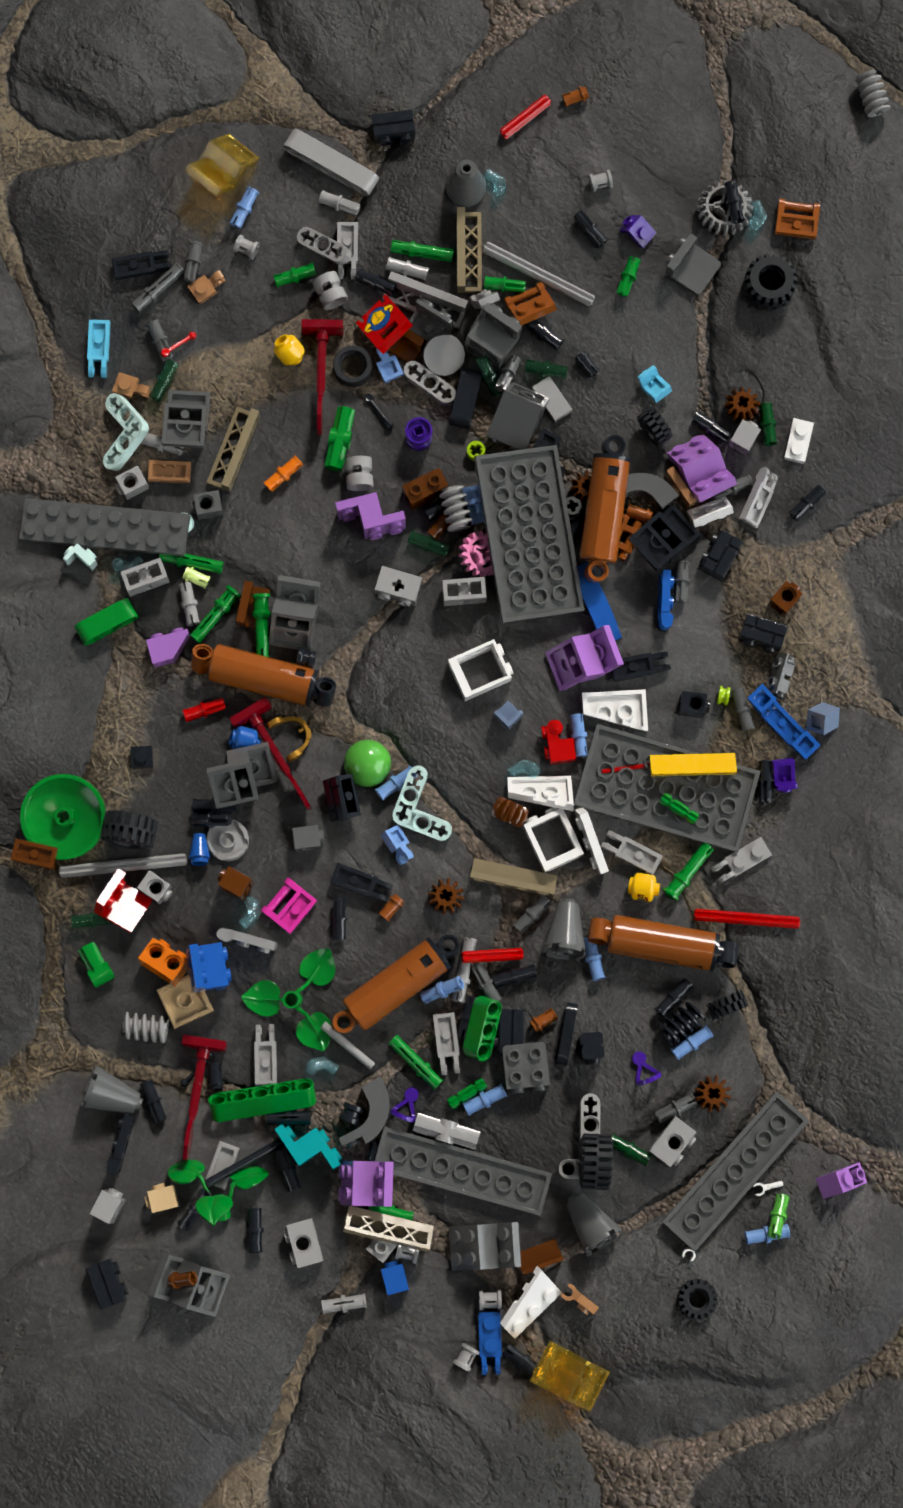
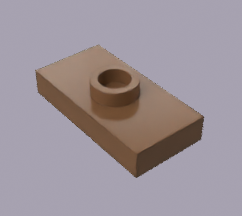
M149 460L148 482L190 484L191 462Z
M672 466L666 471L665 476L687 509H690L695 505L696 499L675 467Z

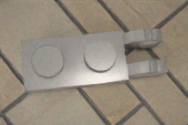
M337 222V242L347 247L351 253L350 259L346 264H351L350 276L351 279H355L356 264H358V222ZM337 251V256L342 257L344 253ZM338 265L339 279L344 277L343 265Z
M485 289L481 293L470 296L469 299L475 309H481L487 303L492 304L499 301L500 297L497 292Z
M766 467L761 468L756 475V482L739 519L752 528H758L774 493L773 490L778 479L777 475L770 473Z
M608 831L607 836L621 842V845L617 849L609 843L602 842L601 847L648 874L654 875L663 857L662 855L626 836L622 837L613 831Z
M762 837L739 849L738 853L734 852L724 858L722 862L713 866L711 870L717 872L725 865H728L731 872L722 875L718 879L721 884L731 877H736L772 856Z
M219 928L216 932L220 940L225 942L237 940L236 945L249 948L250 944L258 946L257 951L268 954L270 950L276 951L278 944L275 941L227 928Z
M452 1012L433 1015L442 1075H447L445 1057H453L455 1074L460 1073L458 1060L460 1055L455 1014Z
M269 1024L268 1027L269 1041L261 1042L262 1027L261 1025H256V1042H254L255 1086L277 1083V1051L274 1024Z

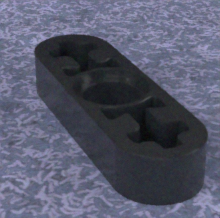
M567 1002L556 1064L565 1066L568 1064L578 1004Z

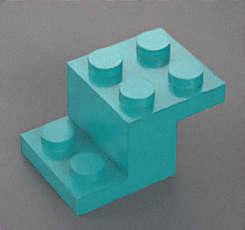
M281 1124L275 1128V1131L299 1166H302L321 1152L334 1170L342 1165L340 1160L343 1158L335 1147L333 1149L330 1148L327 1143L330 1139L323 1129L319 1131L318 1128H315L297 1141H294V1138L297 1136L290 1126L285 1127Z

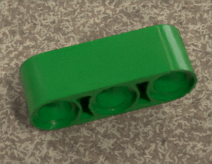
M125 598L80 621L74 628L83 645L87 646L134 622L138 615L129 599Z
M479 996L475 999L463 1045V1052L466 1056L482 1062L488 1060L491 1056L502 1011L499 1001L485 996Z

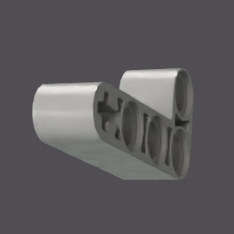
M592 1093L584 1095L580 1100L579 1155L583 1134H600V1099ZM588 1097L596 1103L591 1108V1113L596 1112V1116L589 1115L584 1117V1112L588 1113V1106L584 1105V1102L588 1101ZM587 1119H592L596 1124L592 1132L584 1128V1122ZM579 1159L561 1161L558 1165L560 1176L565 1179H579ZM565 1163H571L574 1166V1172L569 1176L562 1172V1166Z

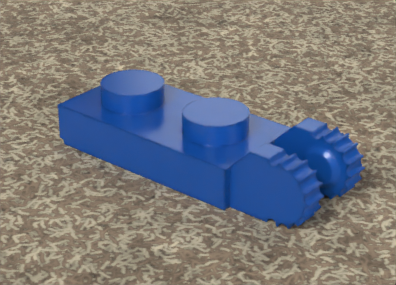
M663 570L659 574L657 623L661 631H666L673 625V615L670 613V610L673 609V597H670V589L674 587V576H671V570Z
M500 1311L478 1312L479 1352L482 1375H487L488 1372L486 1357H495L494 1371L496 1375H501Z

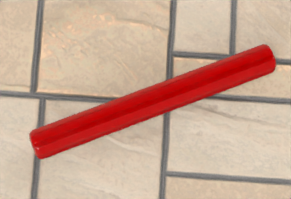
M708 909L694 910L695 921L794 929L800 926V918L795 916Z

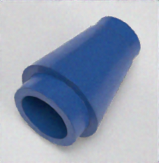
M203 833L193 834L189 860H191V865L193 866L208 865V860H210L206 835Z

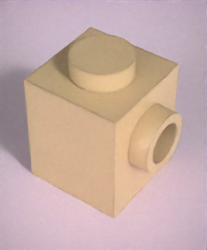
M164 1183L152 1186L151 1191H147L148 1196L145 1197L147 1209H151L152 1213L180 1207L175 1185L165 1187Z

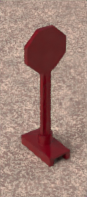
M301 319L302 335H316V342H318L317 432L318 435H322L326 343L329 336H344L343 320Z
M264 697L229 718L235 729L238 726H244L249 723L253 729H256L264 743L268 742L271 755L281 772L289 779L308 811L311 810L309 802L291 775L289 766L263 726L264 722L260 716L272 709L268 699Z
M183 1035L182 1045L197 1049V1064L189 1107V1122L183 1148V1160L188 1161L193 1140L194 1120L199 1108L206 1060L209 1059L210 1051L226 1052L227 1043L223 1040Z

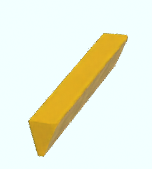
M735 753L650 755V777L735 775L737 773Z

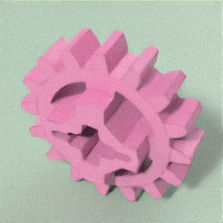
M483 531L470 534L469 537L463 539L465 544L459 546L463 550L459 557L464 558L461 565L466 564L467 568L465 571L472 570V576L478 574L480 577L492 575L493 570L487 534L483 535ZM475 541H480L477 545H472ZM486 563H490L488 567L483 568Z

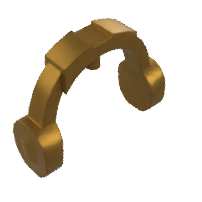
M279 716L266 724L269 730L286 722H294L302 727L298 729L299 733L305 731L306 734L304 744L286 757L289 763L303 755V751L311 739V730L300 717L282 718Z

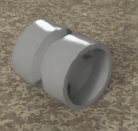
M326 272L313 280V287L316 293L321 295L319 299L324 310L337 308L348 300L344 287L340 286L341 281L337 272Z
M369 456L346 458L345 467L346 472L349 473L346 476L347 489L350 491H365L374 488L373 475L370 474L372 471V458Z

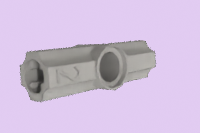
M420 1113L417 1115L413 1131L416 1133L435 1137V1140L452 1145L454 1143L474 1150L480 1135L479 1131L459 1126V1123L442 1118H433Z

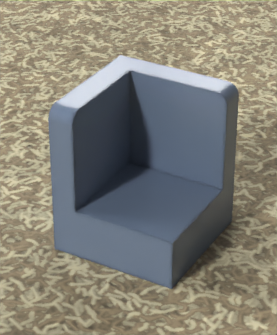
M507 701L499 710L493 713V717L509 731L523 717L524 713L521 710L518 711Z
M822 702L808 709L806 729L825 735L838 728L840 708Z

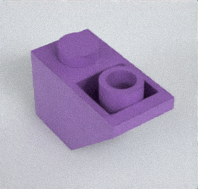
M176 628L171 630L170 634L163 635V633L151 635V639L146 640L154 668L176 662L190 638L188 629Z
M860 1162L816 1178L823 1199L842 1194L867 1183L865 1172Z

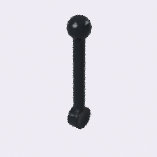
M366 394L365 401L370 403L386 423V428L392 429L394 424L388 421L373 401V396Z
M209 1053V1059L206 1060V1064L209 1061L215 1060L214 1053ZM195 1070L186 1079H181L180 1085L182 1087L188 1086L189 1081L195 1076Z

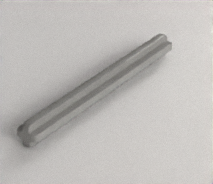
M490 242L484 245L483 253L587 306L593 304L595 296Z
M183 853L60 866L59 873L60 877L67 878L116 873L118 869L126 872L187 865V856Z

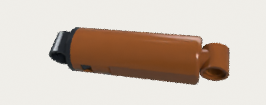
M612 435L606 438L601 445L602 453L593 454L580 549V559L588 561L584 575L592 583L604 580L609 573L607 564L617 562L631 460L628 457L622 456L626 443L619 435ZM611 441L617 444V452L610 450L609 443ZM594 566L599 567L601 570L599 577H595L592 574Z
M198 644L192 650L191 669L198 674L208 673L209 681L309 708L313 700L322 707L330 706L334 702L336 682L329 677L319 678V670L222 644L216 645L214 651L206 644Z
M614 915L612 922L604 918H591L587 938L590 943L607 945L609 953L712 972L715 965L723 968H735L739 950L737 943L720 941L719 933Z
M444 935L434 944L430 937H427L343 999V1004L347 1009L337 1013L333 1018L335 1030L339 1033L347 1034L359 1024L361 1029L366 1031L451 969L447 959L458 953V939L453 935ZM447 940L455 944V948L451 952L445 951L442 947L443 943ZM341 1017H348L350 1020L349 1026L345 1029L338 1026V1020Z

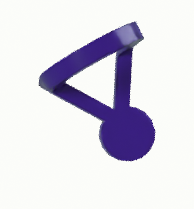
M636 1051L633 1053L632 1061L638 1065L635 1079L637 1086L648 1084L662 1076L660 1071L645 1063L646 1055L643 1052ZM642 1065L655 1073V1075L640 1080Z
M413 1087L408 1088L405 1091L406 1099L393 1107L390 1113L403 1120L415 1122L416 1116L413 1101L417 1100L419 1096L418 1090ZM409 1102L411 1117L403 1115L396 1110Z

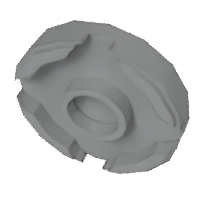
M451 334L434 335L427 341L423 351L426 366L437 375L446 376L453 374L460 369L464 362L465 352L463 345Z
M232 820V824L229 826L210 828L207 833L208 849L214 857L221 861L230 862L239 859L245 854L249 845V836L246 828L236 820Z

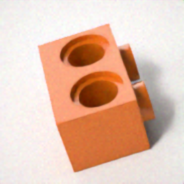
M152 938L138 957L139 963L176 987L189 969L187 955L179 950L175 952L170 949L171 946L162 939L158 941ZM156 951L162 953V955L159 958L151 957V955ZM172 963L180 964L175 970L169 969Z

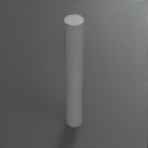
M326 1021L320 1028L369 1070L374 1066L375 1063L330 1024Z

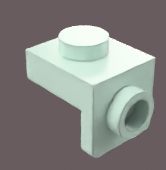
M78 544L74 547L70 546L64 553L63 560L68 566L77 557L92 571L98 565L95 560L97 556L90 549L84 550Z

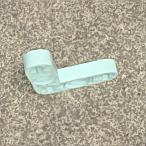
M112 393L107 397L105 405L124 430L105 454L103 464L107 469L118 471L146 437L149 426L125 397ZM127 411H129L130 417L127 421H125L124 415ZM126 440H128V441H129V445H128V447L124 450V449H123V444H124V442H125Z
M414 766L409 770L393 811V820L401 826L434 839L446 840L452 833L451 824L416 809L428 774L424 767ZM417 770L421 771L420 775L423 776V779L420 778L416 786H420V789L413 785H408V782L413 783L415 776L412 775V772L416 773ZM410 789L416 793L415 800H406L404 796L406 790ZM400 802L413 806L412 809L408 806L405 812L408 818L405 817L403 820H400V815L397 814L404 807ZM419 817H425L428 820L426 828L418 827L416 822ZM435 821L436 824L434 826L438 828L442 825L446 826L445 830L448 831V834L444 833L441 836L437 829L433 828L432 832L428 830L431 828L432 822Z

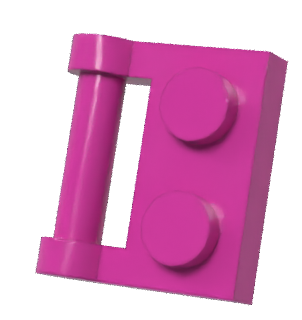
M287 877L283 887L267 906L264 905L261 911L291 935L317 903V900ZM293 889L296 893L281 912L276 915L273 911L290 890Z

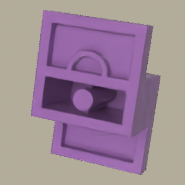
M704 434L695 436L691 441L683 445H677L667 452L669 460L677 466L681 478L699 502L737 484L735 477L726 469L720 449Z
M376 492L335 502L339 521L348 522L356 519L355 516L360 517L365 539L377 540L382 538L384 534L396 535L402 533L403 529H406L404 511L382 515Z
M609 625L602 626L590 634L571 637L545 652L559 691L567 690L580 682L598 679L624 664Z
M342 1161V1165L339 1166L341 1187L338 1189V1200L341 1201L340 1205L392 1207L394 1162Z

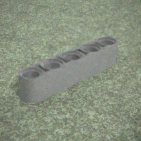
M293 129L283 145V148L291 155L364 196L370 195L379 180L378 175L299 129Z

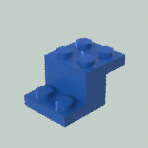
M222 942L200 946L198 944L189 945L186 949L192 993L216 989V991L225 990L231 981L230 968L226 969L225 965L226 960H228L227 948L222 946Z

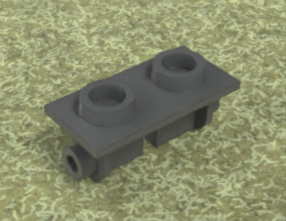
M788 653L777 654L772 663L771 676L766 684L767 689L772 694H776V697L782 699L784 695H787L790 681L784 679V676L792 677L796 664L794 662L795 658L789 656Z

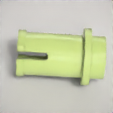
M187 567L182 578L185 579V582L189 581L206 589L211 577L195 571L194 567Z

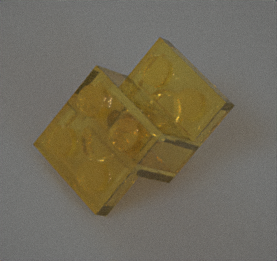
M226 134L210 140L199 161L188 164L185 172L190 175L192 180L202 184L210 194L219 196L236 189L245 171L257 165L260 158L233 136Z
M550 1341L544 1349L530 1381L572 1404L591 1411L610 1371Z

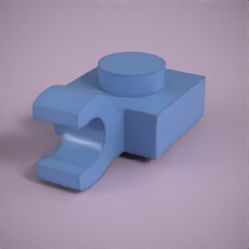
M376 348V353L381 360L376 363V366L384 383L404 376L396 356L389 357L387 351L382 354Z
M399 825L380 834L391 853L396 851V860L399 865L405 864L407 860L414 857L411 850L406 846L410 842Z

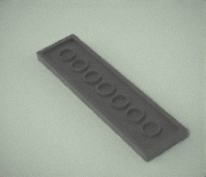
M25 498L19 539L28 542L69 546L78 544L81 547L185 557L190 514Z
M775 1092L663 1219L662 1223L695 1252L805 1127L809 1120L778 1092Z
M388 1127L383 1129L374 1161L394 1162L393 1175L539 1216L542 1213L552 1173Z

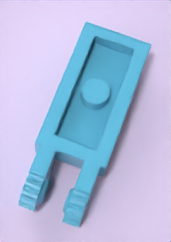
M89 320L87 349L89 377L94 378V362H101V377L107 378L110 320Z

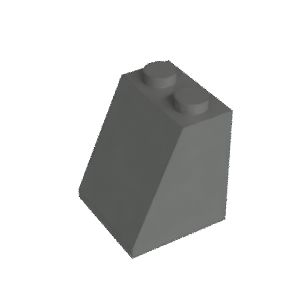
M511 382L504 390L487 436L491 437V440L495 443L510 445V448L514 451L528 449L550 398Z

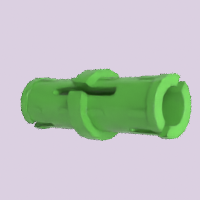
M776 1194L774 1208L770 1212L771 1222L767 1235L773 1239H776V1235L777 1239L781 1238L783 1224L787 1220L786 1211L790 1198L785 1194H781V1198L780 1194Z

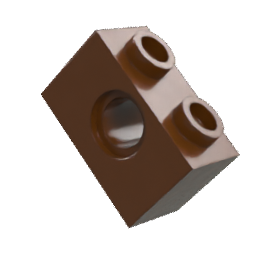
M439 467L402 485V493L411 510L439 497L444 492L441 490L449 487Z
M228 866L227 870L223 869L217 879L221 890L243 902L254 884L250 877Z

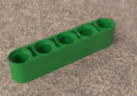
M298 1079L220 1092L208 1098L211 1117L215 1122L308 1108L317 1101L314 1083L311 1079Z

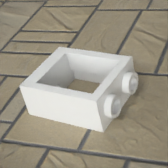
M494 639L448 659L449 668L465 701L506 684L512 679L511 675L514 674L509 662L505 663L502 657L505 655L500 643L496 644ZM491 650L503 677L471 691L459 664Z
M555 807L546 810V815L540 818L537 815L528 818L526 824L523 825V829L544 873L584 855L564 809H557ZM559 816L574 849L546 861L532 828Z

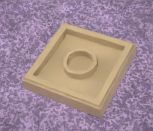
M190 974L181 978L176 987L168 984L157 989L174 1029L214 1011L205 991L192 993Z

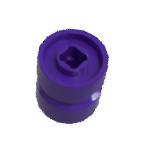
M416 417L407 423L405 439L409 448L414 451H423L432 443V426L425 418Z

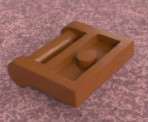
M779 198L775 234L816 239L820 203H813L812 205L789 202ZM784 209L812 213V216L784 213Z
M542 282L537 283L536 287L518 295L504 298L506 307L511 315L520 322L521 326L557 310L556 304ZM539 294V296H537V297H535V298H533V299H530V300H528V301H526V302H524V303H521V304L515 306V304H518V303H520V302H522V301H525V300H527V299H529V298H531V297H534V296H536V295Z

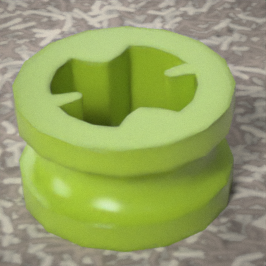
M472 441L467 447V456L472 461L479 454L472 455L471 448L476 449L479 447L480 452H482L480 455H485V446L480 441Z
M719 686L717 704L724 703L727 706L730 697V687L724 689L723 686Z

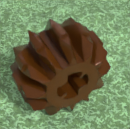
M743 387L739 388V392L733 389L731 391L732 395L726 396L728 402L724 404V408L729 409L727 416L734 414L733 421H736L738 417H740L741 422L746 418L751 421L753 414H758L759 410L757 407L760 406V402L756 400L757 394H750L751 388L747 392H744ZM739 402H741V404L744 402L746 404L745 408H743V405L742 407H740L738 405Z
M587 470L584 471V477L577 473V479L571 480L573 486L570 487V492L575 493L573 497L580 498L581 504L587 501L588 492L584 488L585 485L589 486L590 476Z
M498 797L492 807L491 814L493 817L517 828L522 827L528 818L529 811L526 807L503 797Z
M447 878L446 885H443V881L439 879L438 884L440 887H437L435 884L431 885V888L436 892H428V896L435 897L429 901V904L437 903L434 908L435 912L442 907V915L446 914V908H449L450 913L453 914L454 908L452 906L454 905L460 909L461 905L457 901H464L463 896H458V894L463 892V888L455 890L458 882L455 881L451 886L450 878ZM446 891L447 894H452L450 901L441 900L442 892Z
M717 1075L714 1076L713 1083L710 1076H706L707 1085L700 1080L698 1084L703 1089L695 1088L696 1093H701V1096H697L695 1100L703 1099L700 1108H704L708 1104L707 1111L712 1112L714 1105L715 1110L719 1112L721 1111L719 1103L723 1107L728 1106L723 1099H731L732 1096L725 1094V1092L731 1090V1087H722L726 1084L725 1079L718 1084L719 1076ZM709 1089H716L718 1091L716 1093L718 1095L717 1099L715 1097L711 1099L708 1097L710 1094L708 1093Z

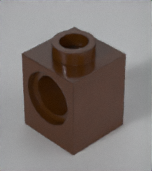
M786 581L770 599L768 604L785 617L803 594L800 592L799 586L793 582L789 583ZM783 593L790 594L792 601H784L781 595Z

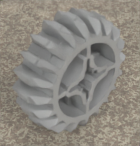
M726 180L723 181L722 185L718 181L715 182L714 187L709 185L707 191L704 190L702 192V197L698 200L700 205L697 207V211L701 212L698 218L704 219L702 225L706 226L709 224L708 231L716 229V235L723 231L724 237L727 236L728 231L732 235L735 234L736 229L742 231L743 226L748 225V219L752 217L750 211L753 210V205H750L751 197H746L748 195L747 190L741 192L742 186L739 185L738 191L743 201L741 206L745 221L737 224V220L736 224L728 221L729 216H731L729 207H727L726 215L725 210L722 208L724 202L726 206L727 200L724 183L727 182ZM722 195L720 201L709 204L713 198ZM713 215L719 216L721 220L715 218Z

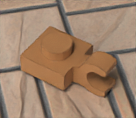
M219 270L209 279L203 275L188 285V289L201 305L216 295L217 292L214 288L226 280Z
M119 372L112 392L133 400L135 394L149 398L151 390H149V386L139 384V378Z
M568 1284L567 1286L572 1289V1294L566 1296L561 1293V1297L567 1301H577L579 1303L577 1308L586 1315L589 1312L594 1315L599 1307L578 1292L574 1285Z

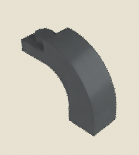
M648 473L628 475L626 497L631 495L645 496L654 503L660 512L678 499L679 495L672 486L658 476Z
M381 1077L362 1086L370 1106L369 1116L361 1127L338 1138L342 1146L347 1145L350 1148L360 1143V1137H363L365 1143L368 1144L384 1128L389 1115L390 1101Z

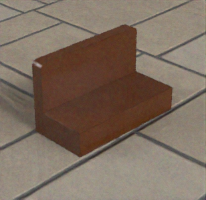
M396 323L390 330H388L382 336V338L385 339L398 326V324ZM408 330L387 351L406 363L415 361L425 347V339Z
M244 581L236 618L237 626L256 629L255 618L252 615L254 611V598H252L251 594H270V589L254 586L253 582Z
M15 839L11 860L56 871L55 861L58 848Z
M556 1239L520 1251L521 1267L519 1268L521 1274L524 1275L533 1272L537 1266L541 1269L564 1260Z

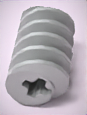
M876 70L866 71L855 79L856 83L859 84L857 88L861 92L860 97L863 99L862 104L868 117L882 115L891 109L890 105H884L889 99L887 97L882 98L887 92L886 90H879L884 87V83H877L882 79V76L875 75Z
M463 485L444 488L441 490L444 492L439 495L441 499H446L441 505L442 507H447L443 514L449 516L445 519V522L451 524L447 527V530L450 532L471 527L467 523L471 522L472 518L465 517V515L470 513V510L463 508L469 503L461 500L467 496L464 493H460V490L465 488Z
M126 1012L122 1034L124 1035L125 1033L126 1039L129 1040L134 1034V1038L139 1041L142 1035L145 1042L151 1036L154 1043L160 1037V1042L164 1044L167 1040L169 1019L165 1023L163 1016H160L157 1022L155 1015H152L150 1020H147L146 1014H143L140 1020L137 1013L134 1014L133 1018H130L129 1012Z

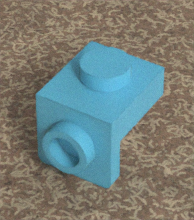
M654 365L644 370L638 376L641 389L655 403L672 392L671 386L658 374L657 368Z

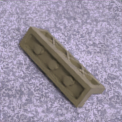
M457 207V293H481V212H465V207ZM465 218H477V225L470 230L465 225ZM470 236L477 241V245L472 250L465 244V241ZM471 255L477 260V265L472 270L465 264V261ZM472 275L478 281V287H466V279Z
M236 407L208 477L207 484L231 492L260 419L258 410L251 408L250 411ZM239 414L248 416L245 425L239 428L237 423ZM239 432L240 438L238 443L231 446L230 436ZM231 451L233 455L230 463L224 465L222 456ZM224 470L225 475L222 483L214 481L215 474Z
M474 858L470 880L554 897L558 875Z
M354 1206L348 1207L343 1222L345 1223L343 1232L425 1252L430 1250L434 1228L432 1225ZM350 1224L360 1226V1228L351 1227ZM416 1240L426 1242V1244L418 1243Z

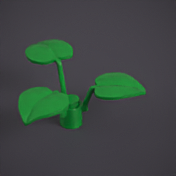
M326 948L315 950L302 960L300 974L307 978L308 981L296 991H288L281 998L279 997L280 989L278 985L270 980H263L254 984L242 995L243 1002L250 1010L261 1016L277 1014L280 1010L279 1002H283L287 1008H296L297 1011L306 1017V1019L298 1023L296 1028V1035L299 1041L307 1047L324 1051L328 1047L331 1037L320 1027L325 1021L331 1025L330 1020L321 1012H315L309 1016L300 1007L303 1002V997L300 993L312 981L315 985L324 986L333 980L336 966L331 950Z
M183 1160L167 1170L171 1181L178 1184H186L198 1178L204 1190L209 1191L203 1176L200 1174L205 1170V1166L200 1161ZM248 1165L232 1174L230 1179L233 1182L230 1184L228 1196L219 1194L213 1197L204 1196L200 1198L195 1205L198 1214L213 1226L217 1221L229 1219L231 1216L230 1209L233 1206L232 1195L234 1187L237 1186L239 1189L251 1188L264 1180L269 1175V1172L266 1169Z

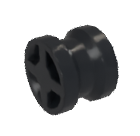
M300 648L296 664L313 669L317 651L308 652L304 648Z
M344 1102V1111L339 1115V1119L358 1126L360 1123L359 1117L365 1109Z

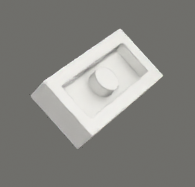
M793 418L784 460L801 464L805 463L813 422Z
M726 497L687 510V516L695 528L734 513L733 507Z

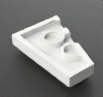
M646 689L582 693L583 715L648 732Z
M571 776L507 777L508 798L570 811L574 810Z
M574 807L575 821L578 829L583 833L584 838L582 840L584 846L591 853L592 857L589 860L593 870L597 869L600 874L608 872L609 870L588 812L583 807Z
M538 1266L533 1271L535 1276L531 1282H526L522 1288L524 1293L520 1299L513 1302L500 1322L514 1339L562 1293Z

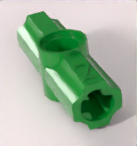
M338 406L334 426L330 430L329 448L324 467L332 471H342L346 451L350 447L351 429L355 416V410L350 407Z

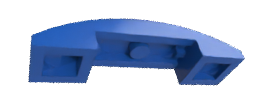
M588 562L577 566L583 602L593 621L594 629L597 630L602 626L609 625L615 641L621 639L622 636L599 582H589L584 575Z
M761 684L747 697V700L771 729L799 756L806 760L821 745L807 730H803L776 701L777 698Z

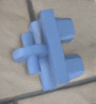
M479 486L463 488V493L467 495L464 497L465 502L469 503L466 506L467 510H470L468 514L472 518L471 525L483 523L484 516Z

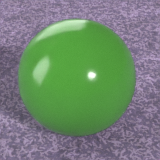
M361 740L354 743L347 750L344 757V770L346 774L353 775L355 784L362 787H373L382 783L389 775L391 757L388 750L381 743L375 740Z

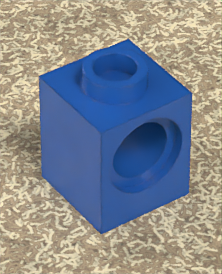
M397 1260L385 1263V1268H382L381 1271L387 1295L409 1290L403 1263L398 1264Z

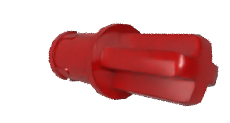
M219 698L206 703L200 702V705L183 709V713L188 723L204 716L208 718L207 715L225 710L226 706L223 698Z

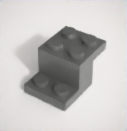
M487 303L483 308L480 319L466 337L464 351L498 373L503 366L504 359L518 342L522 326L516 318L505 315L498 306Z
M168 390V402L164 403L162 446L204 448L205 435H208L210 392Z
M279 575L276 599L271 615L269 645L296 650L304 648L306 651L311 652L313 630L318 615L321 582Z
M268 742L226 751L228 764L207 768L217 809L258 800L257 786L278 782Z
M518 1222L449 1226L452 1271L521 1267Z
M163 1252L148 1295L169 1301L188 1310L216 1317L230 1274ZM194 1271L197 1274V1283L193 1286H183L176 1290L168 1284V1277L173 1272L185 1273Z

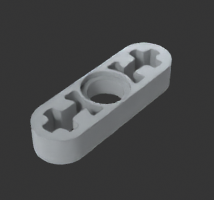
M303 227L297 234V240L303 247L338 265L346 264L350 259L351 253L347 247L312 228ZM305 235H310L314 239V243L308 239L305 240ZM328 241L327 249L320 251L319 245L321 242ZM335 249L336 251L340 253L343 252L344 254L342 257L337 256L333 252V250Z
M417 361L406 363L404 366V376L408 381L444 406L454 403L456 391L451 385ZM415 367L417 368V373H418L420 376H422L420 382H418V380H419V376H418V375H416V374H414V373H413L412 375H409V374H410L409 368H411V369H414ZM432 378L435 380L436 385L433 388H426L424 381ZM439 385H442V392H450L451 398L447 397L446 399H443V394L440 391H437Z

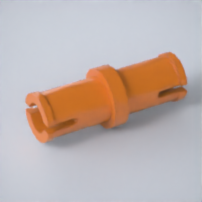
M294 455L285 465L279 466L277 471L263 483L273 492L285 480H290V476L303 466L302 462Z

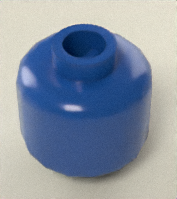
M238 726L235 730L232 729L228 745L231 746L232 750L260 744L261 738H258V732L255 729Z

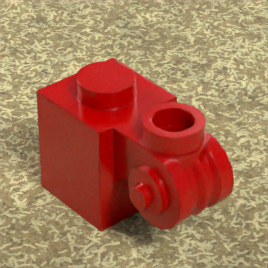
M551 720L546 726L541 727L542 739H547V747H544L545 760H549L550 765L576 761L574 739H560L558 737L563 730V725L558 720Z

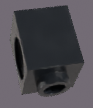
M682 691L678 715L704 718L705 713L710 711L711 701L707 700L708 694ZM692 700L698 701L700 708L697 710L692 709L689 702Z

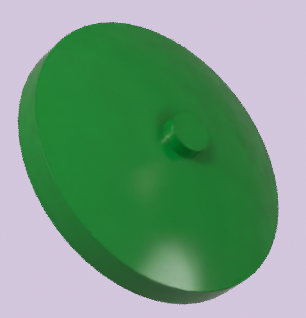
M70 774L51 775L37 782L25 796L20 812L21 828L27 841L58 848L56 859L77 858L88 853L100 841L106 806L99 791L87 780Z

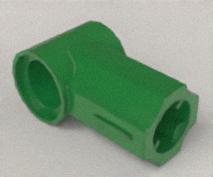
M95 942L89 943L78 950L88 969L87 973L96 988L115 978L113 971L107 961H104Z

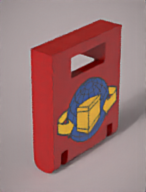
M386 294L383 296L385 300L383 303L379 300L362 316L363 322L359 320L356 322L382 354L413 326ZM397 323L398 326L383 339L382 336Z

